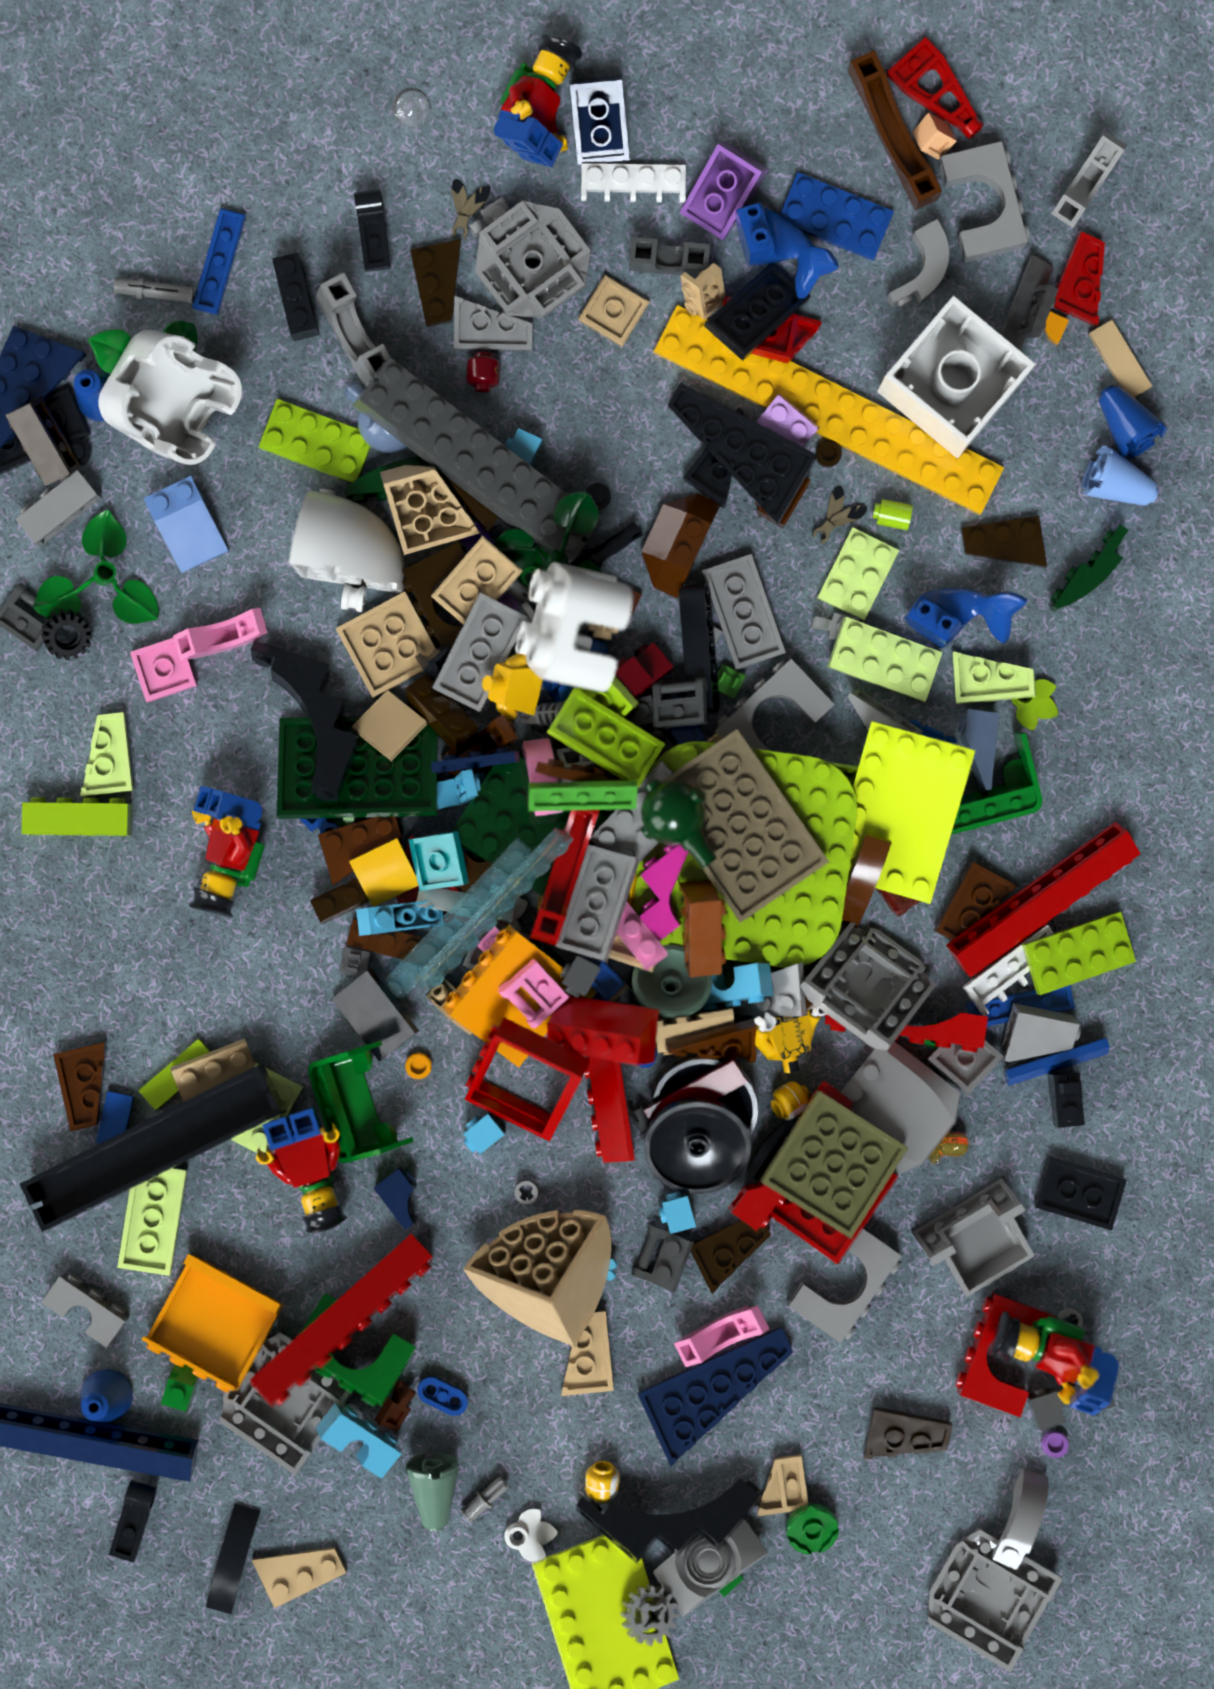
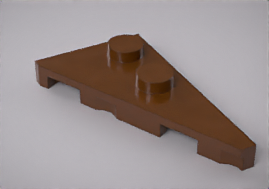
M753 1019L667 1042L665 1043V1048L669 1054H675L676 1056H685L689 1052L697 1053L699 1058H723L730 1060L735 1057L746 1058L748 1062L753 1063L756 1062L755 1038L757 1025Z

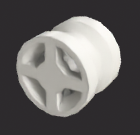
M345 583L341 609L348 610L353 608L357 612L363 613L367 587L360 586L355 588L351 584Z

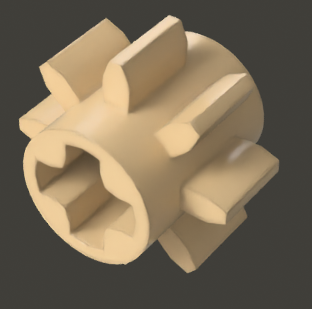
M587 623V631H593L592 638L612 640V634L619 633L617 628Z

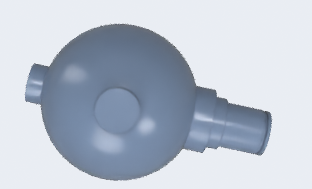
M351 382L346 387L344 395L354 403L364 388L357 382ZM356 408L360 434L370 447L384 453H396L407 448V446Z

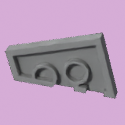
M454 295V350L532 351L533 323L497 312Z
M803 962L771 973L774 996L764 997V1002L749 1004L748 1000L741 1001V1006L731 1007L733 1014L765 1015L768 1012L772 1016L806 1015L805 994L800 987L804 981Z

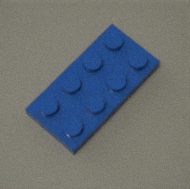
M797 172L780 216L793 223L805 234L874 261L894 211Z

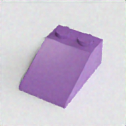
M728 142L718 143L680 213L716 237L724 240L736 223V210L749 204L769 169Z

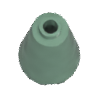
M434 1452L436 1458H425V1453L418 1454L406 1462V1473L422 1525L430 1531H440L449 1522L459 1464L456 1456L449 1453Z

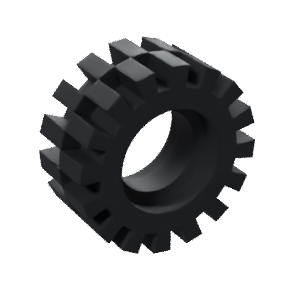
M59 609L58 614L52 612L50 614L51 618L46 617L44 620L45 625H42L41 628L43 632L41 635L49 653L55 654L58 659L64 657L65 660H70V656H73L74 659L79 658L78 653L84 654L86 652L85 647L89 648L91 645L89 640H92L91 629L86 619L79 612L76 611L74 613L72 609H68L67 612ZM63 626H72L77 631L75 639L70 643H62L56 637L57 631Z

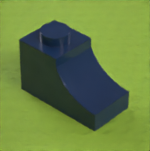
M400 1166L375 1185L373 1189L404 1230H406L415 1223L410 1212L409 1199L411 1192L416 1189V1186L413 1184L416 1182V1179L409 1169L403 1170Z

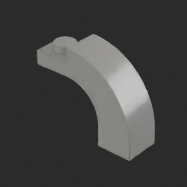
M1105 131L1051 214L1073 228L1128 145Z
M938 219L914 231L912 239L922 257V271L914 280L889 293L887 301L891 308L899 305L900 308L908 305L914 300L913 296H915L920 305L940 285L949 262V245L946 234Z
M1023 1467L1013 1488L1011 1513L992 1553V1560L1018 1569L1025 1553L1029 1554L1045 1511L1048 1496V1477Z

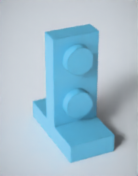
M472 769L461 771L454 779L437 782L438 810L470 803L472 799L478 796L477 791H480V786L485 780L484 772L473 774Z

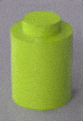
M881 499L880 504L875 503L872 518L877 519L876 525L907 531L913 505Z

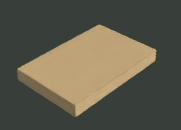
M482 536L431 597L464 624L479 593L498 601L523 570Z

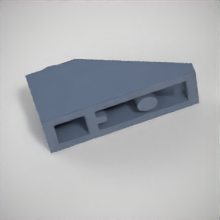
M968 709L964 717L960 716L958 732H962L961 742L963 746L975 750L971 768L981 794L988 795L992 787L999 713Z

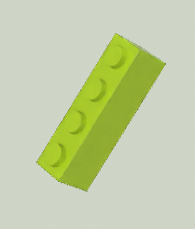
M32 797L30 802H22L21 834L132 836V804L125 803V799L109 798V803H99V798H83V803H73V798H56V803H46V798Z

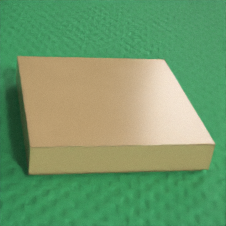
M605 275L579 316L578 321L623 347L650 304V301Z
M387 690L352 725V730L392 761L427 725V722Z

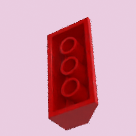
M568 995L569 998L554 1011L548 1021L546 1038L582 1056L633 1065L654 1063L659 1009L580 996L577 998L573 995Z
M587 1057L591 1061L584 1075L585 1079H591L592 1088L587 1089L589 1105L594 1104L596 1115H591L593 1131L598 1130L600 1141H595L597 1157H602L603 1163L634 1161L621 1064L616 1061Z

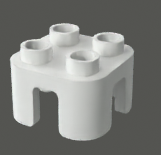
M144 330L137 333L129 341L102 388L99 396L100 413L109 425L152 452L187 465L200 463L211 454L216 445V440L201 432L214 411L229 415L235 412L242 396L240 379L231 368L223 363L202 357L194 352L195 345L187 339L157 330Z
M552 562L547 571L537 569L533 574L529 589V600L537 602L533 622L523 621L520 625L516 638V652L526 655L527 665L540 679L605 692L613 680L617 663L609 655L590 652L593 640L587 635L577 633V630L582 622H590L617 629L626 628L632 608V590L628 585L617 582L618 577L557 562Z

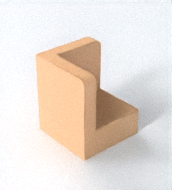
M929 112L913 131L920 150L938 160L956 142L948 123Z

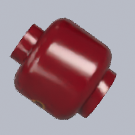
M474 353V356L467 361V383L475 387L476 392H490V388H494L500 383V361L492 353Z

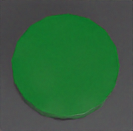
M807 1504L791 1513L786 1522L785 1532L790 1545L796 1551L805 1555H812V1552L818 1551L822 1553L829 1549L835 1543L839 1529L835 1514L828 1507L821 1504Z

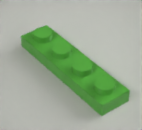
M637 781L529 783L528 809L529 811L636 809Z

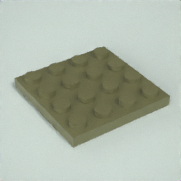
M817 1090L760 1181L847 1237L852 1238L908 1150V1147Z

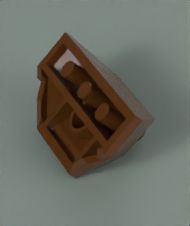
M696 493L662 505L641 551L655 589L678 599L679 589L681 586H684L720 508L711 499Z

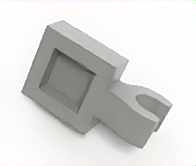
M502 197L481 210L480 215L483 219H479L469 226L471 228L470 232L475 239L479 237L481 230L510 210Z
M833 613L831 620L815 616L812 620L811 628L828 631V640L836 641L843 618L848 617L859 621V618Z

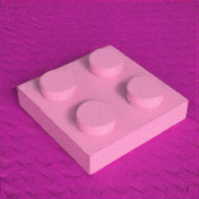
M174 638L130 652L146 702L149 703L198 686L190 661H180Z

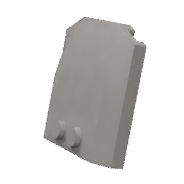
M850 922L800 987L810 1002L869 1046L887 1051L935 988L936 984L934 981L932 983L929 981L924 973L926 968L921 960L883 932L871 927L869 930L854 927L856 923Z
M895 1041L887 1051L875 1048L840 1092L853 1102L850 1106L853 1113L908 1147V1150L893 1172L897 1176L925 1163L955 1125L959 1100H961L962 1095Z
M280 1332L264 1342L240 1389L237 1391L230 1390L229 1393L224 1392L220 1423L296 1476L321 1441L316 1426L335 1402L344 1407L352 1393L342 1389L338 1385L340 1381L330 1377L326 1379L315 1371L316 1367L310 1373L311 1379L302 1387L295 1386L290 1391L291 1397L281 1406L276 1404L274 1407H271L250 1384V1379L293 1341L292 1338Z
M979 1528L955 1544L929 1590L928 1623L1011 1673L1024 1649L1023 1647L1046 1605L1054 1596L1063 1577L1027 1555H1024L1018 1569L992 1560V1553L999 1539Z

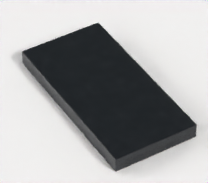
M771 263L710 317L704 327L743 361L802 308L811 296L808 294L803 299L798 298L795 282L778 266Z
M66 387L53 393L45 403L67 442L91 436L71 388ZM17 435L10 442L7 441L0 449V475L31 462L29 456L24 452Z

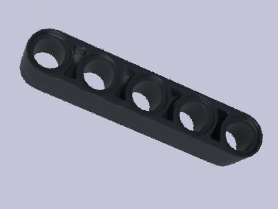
M707 583L681 586L679 589V603L686 681L695 680L696 677H706L708 684L706 692L707 713H715L719 711L720 700L710 588ZM688 691L687 697H696L695 691Z

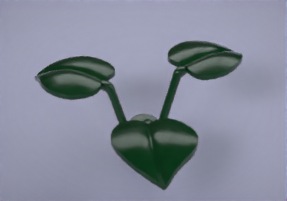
M587 492L570 493L558 502L554 511V520L556 524L567 527L560 550L551 552L547 559L539 547L533 546L534 539L520 528L506 530L493 545L520 569L527 568L535 563V552L541 559L545 571H547L552 562L568 565L565 549L570 532L573 530L578 534H586L592 531L597 526L599 520L597 505L591 494ZM582 561L576 566L602 573L601 569L590 561Z

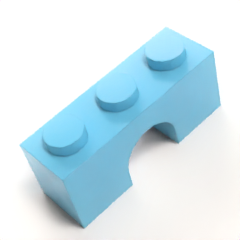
M754 963L734 967L735 980L730 988L725 984L723 972L720 975H711L712 988L707 1002L702 1007V1011L718 1010V1005L725 1004V1008L741 1006V1001L748 1000L749 1004L764 1002V997L774 996L770 964Z
M335 1402L316 1426L321 1440L340 1452L352 1441H364L356 1455L364 1468L382 1479L402 1454L397 1446L398 1440L388 1432L385 1434L379 1432L378 1427L368 1419L363 1421L358 1418V1414L351 1407L345 1405L343 1408Z

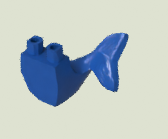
M761 202L736 210L737 232L747 266L766 265L797 258L798 267L795 289L798 298L803 299L809 294L819 276L838 269V262L829 249L813 246L802 230L784 217L763 207Z
M951 587L936 589L919 596L907 612L905 620L910 627L938 647H945L972 618L981 614L993 636L1004 644L1010 637L1012 615L1023 608L1028 599L1009 591L986 595L967 588Z

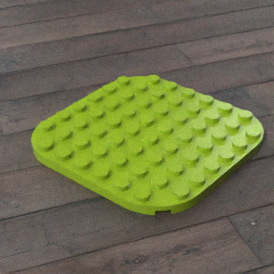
M691 741L679 744L665 752L655 762L649 774L661 761L675 772L716 743ZM751 748L829 862L741 923L725 902L726 913L722 915V924L725 926L726 938L722 940V948L725 950L726 959L765 963L770 964V966L784 968L803 962V966L808 965L821 958L832 947L840 931L857 819L856 795L851 783L841 770L824 759ZM658 843L638 864L635 873L637 875L633 904V910L638 916L644 912L641 907L651 899L660 900L641 877V874L645 871L643 865L653 857L659 860L666 855L664 849L669 845ZM689 852L671 895L673 909L682 923L659 941L662 946L676 945L683 947L682 933H685V916H681V908L684 907V895L682 891H679V882L710 880ZM714 886V888H715V890L717 891V893H718L720 899H723V897L721 896V894L718 892V890H717L716 887Z

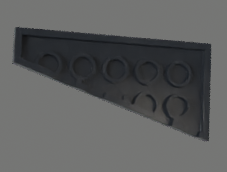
M680 383L668 403V408L770 518L779 525L818 458L817 454Z

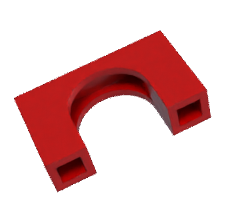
M992 1292L991 1297L987 1296L984 1300L982 1311L985 1314L982 1322L978 1321L975 1325L973 1336L976 1339L973 1347L969 1346L966 1350L964 1361L967 1364L964 1372L960 1371L958 1373L955 1387H958L957 1392L960 1396L1021 1417L1029 1392L1024 1387L997 1378L990 1372L987 1365V1351L993 1341L1000 1314L1006 1311L1010 1317L1018 1318L1020 1323L1032 1326L1033 1321L1037 1322L1040 1318L1045 1319L1048 1316L1056 1318V1316L1050 1312Z

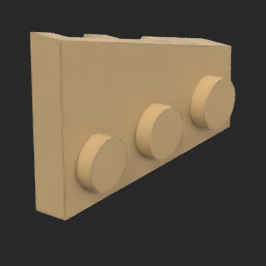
M336 1547L252 1558L255 1569L274 1608L347 1572Z

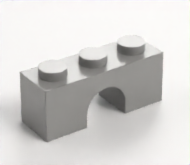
M72 1273L60 1275L41 1303L62 1318L69 1314L73 1306L80 1305L86 1307L91 1313L92 1321L85 1333L104 1347L110 1346L129 1319L125 1315L126 1310L116 1303L110 1305L104 1301V1295L94 1288L88 1290L81 1285L83 1281L78 1276Z

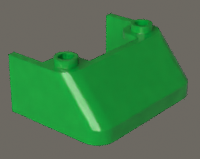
M1013 733L1019 759L1009 761L1004 765L1002 769L1003 785L992 787L988 795H982L980 791L962 795L951 834H958L1032 814L1041 808L1043 798L1026 733Z
M381 1040L312 1062L308 1067V1075L326 1131L330 1132L333 1128L332 1123H334L339 1132L338 1142L341 1151L338 1161L341 1163L380 1155L414 1142L413 1137L397 1140L395 1128L387 1122H379L364 1073L370 1071L373 1062L369 1050L382 1046Z

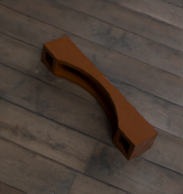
M875 50L850 61L848 73L914 210L916 211L939 200L942 189L931 167L917 149L902 120L886 73Z

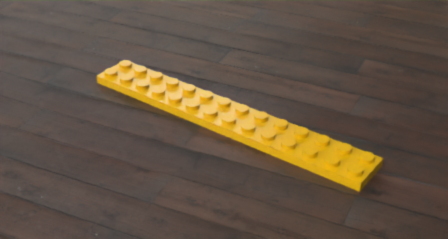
M679 305L676 306L654 350L655 354L765 409L769 407L778 394H781L820 427L815 434L833 441L978 515L982 514L1005 467L968 449L957 459L914 422L791 361L787 364L750 354L742 361L704 327L707 319L703 320L701 316L697 314L692 315L687 309Z

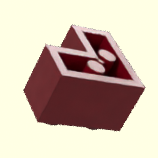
M654 642L650 646L645 643L634 652L636 657L633 656L629 660L627 657H624L617 663L614 675L635 699L651 688L654 682H658L673 670L674 666Z

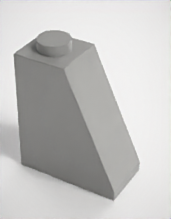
M1013 1003L999 1052L1004 1056V1061L1012 1062L1073 1049L1074 1042L1080 1037L1081 1027L1074 1015Z

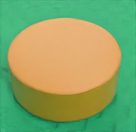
M414 1053L406 1060L405 1069L410 1077L423 1079L431 1072L432 1062L426 1054Z

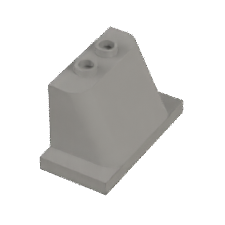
M1002 1178L911 1232L933 1266L943 1260L945 1261L966 1297L990 1285L996 1279L1013 1271L1016 1267L1034 1257L1030 1246L1014 1219L1025 1212V1209Z

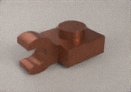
M398 1381L394 1387V1398L388 1397L374 1419L380 1426L398 1432L411 1410L407 1404L416 1393L415 1390L407 1387V1383Z

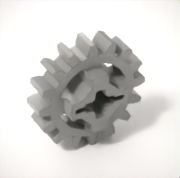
M647 1584L646 1590L638 1586V1594L635 1595L630 1592L629 1597L631 1601H623L622 1603L627 1607V1611L620 1613L622 1617L627 1619L622 1623V1627L629 1629L627 1635L631 1638L635 1637V1641L640 1644L645 1640V1644L652 1646L653 1639L661 1644L663 1635L671 1637L668 1631L669 1628L677 1627L672 1621L673 1618L679 1617L678 1613L673 1612V1609L678 1604L670 1601L673 1595L669 1592L664 1593V1588L657 1586L655 1589L653 1585ZM656 1597V1599L653 1598L650 1602L644 1601L646 1598ZM650 1610V1614L652 1615L651 1619H649V1615L647 1614ZM649 1628H655L653 1632H643Z

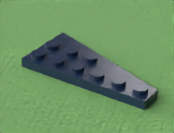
M12 327L0 354V449L7 441L10 442L16 436L15 432L10 428L9 421L5 415L40 396L46 402L53 394L52 391L62 380L65 381L71 374L70 371L78 362L81 363L87 356L84 352L19 327Z
M782 1326L638 1392V1396L670 1467L687 1450L691 1449L707 1431L709 1432L741 1399L755 1389L768 1374H771L793 1353Z

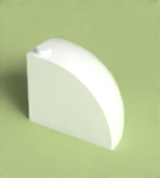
M320 489V492L310 490L306 494L301 506L289 564L301 578L344 585L346 583L357 587L365 586L369 589L403 593L405 587L402 581L405 575L402 570L406 568L404 556L396 537L385 522L366 507L351 500L335 496V491Z

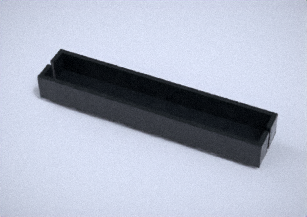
M264 1064L257 1065L20 1183L19 1185L29 1206L39 1202L43 1204L42 1207L32 1210L41 1231L50 1230L285 1113L286 1110L277 1091H270L269 1089L274 1085Z

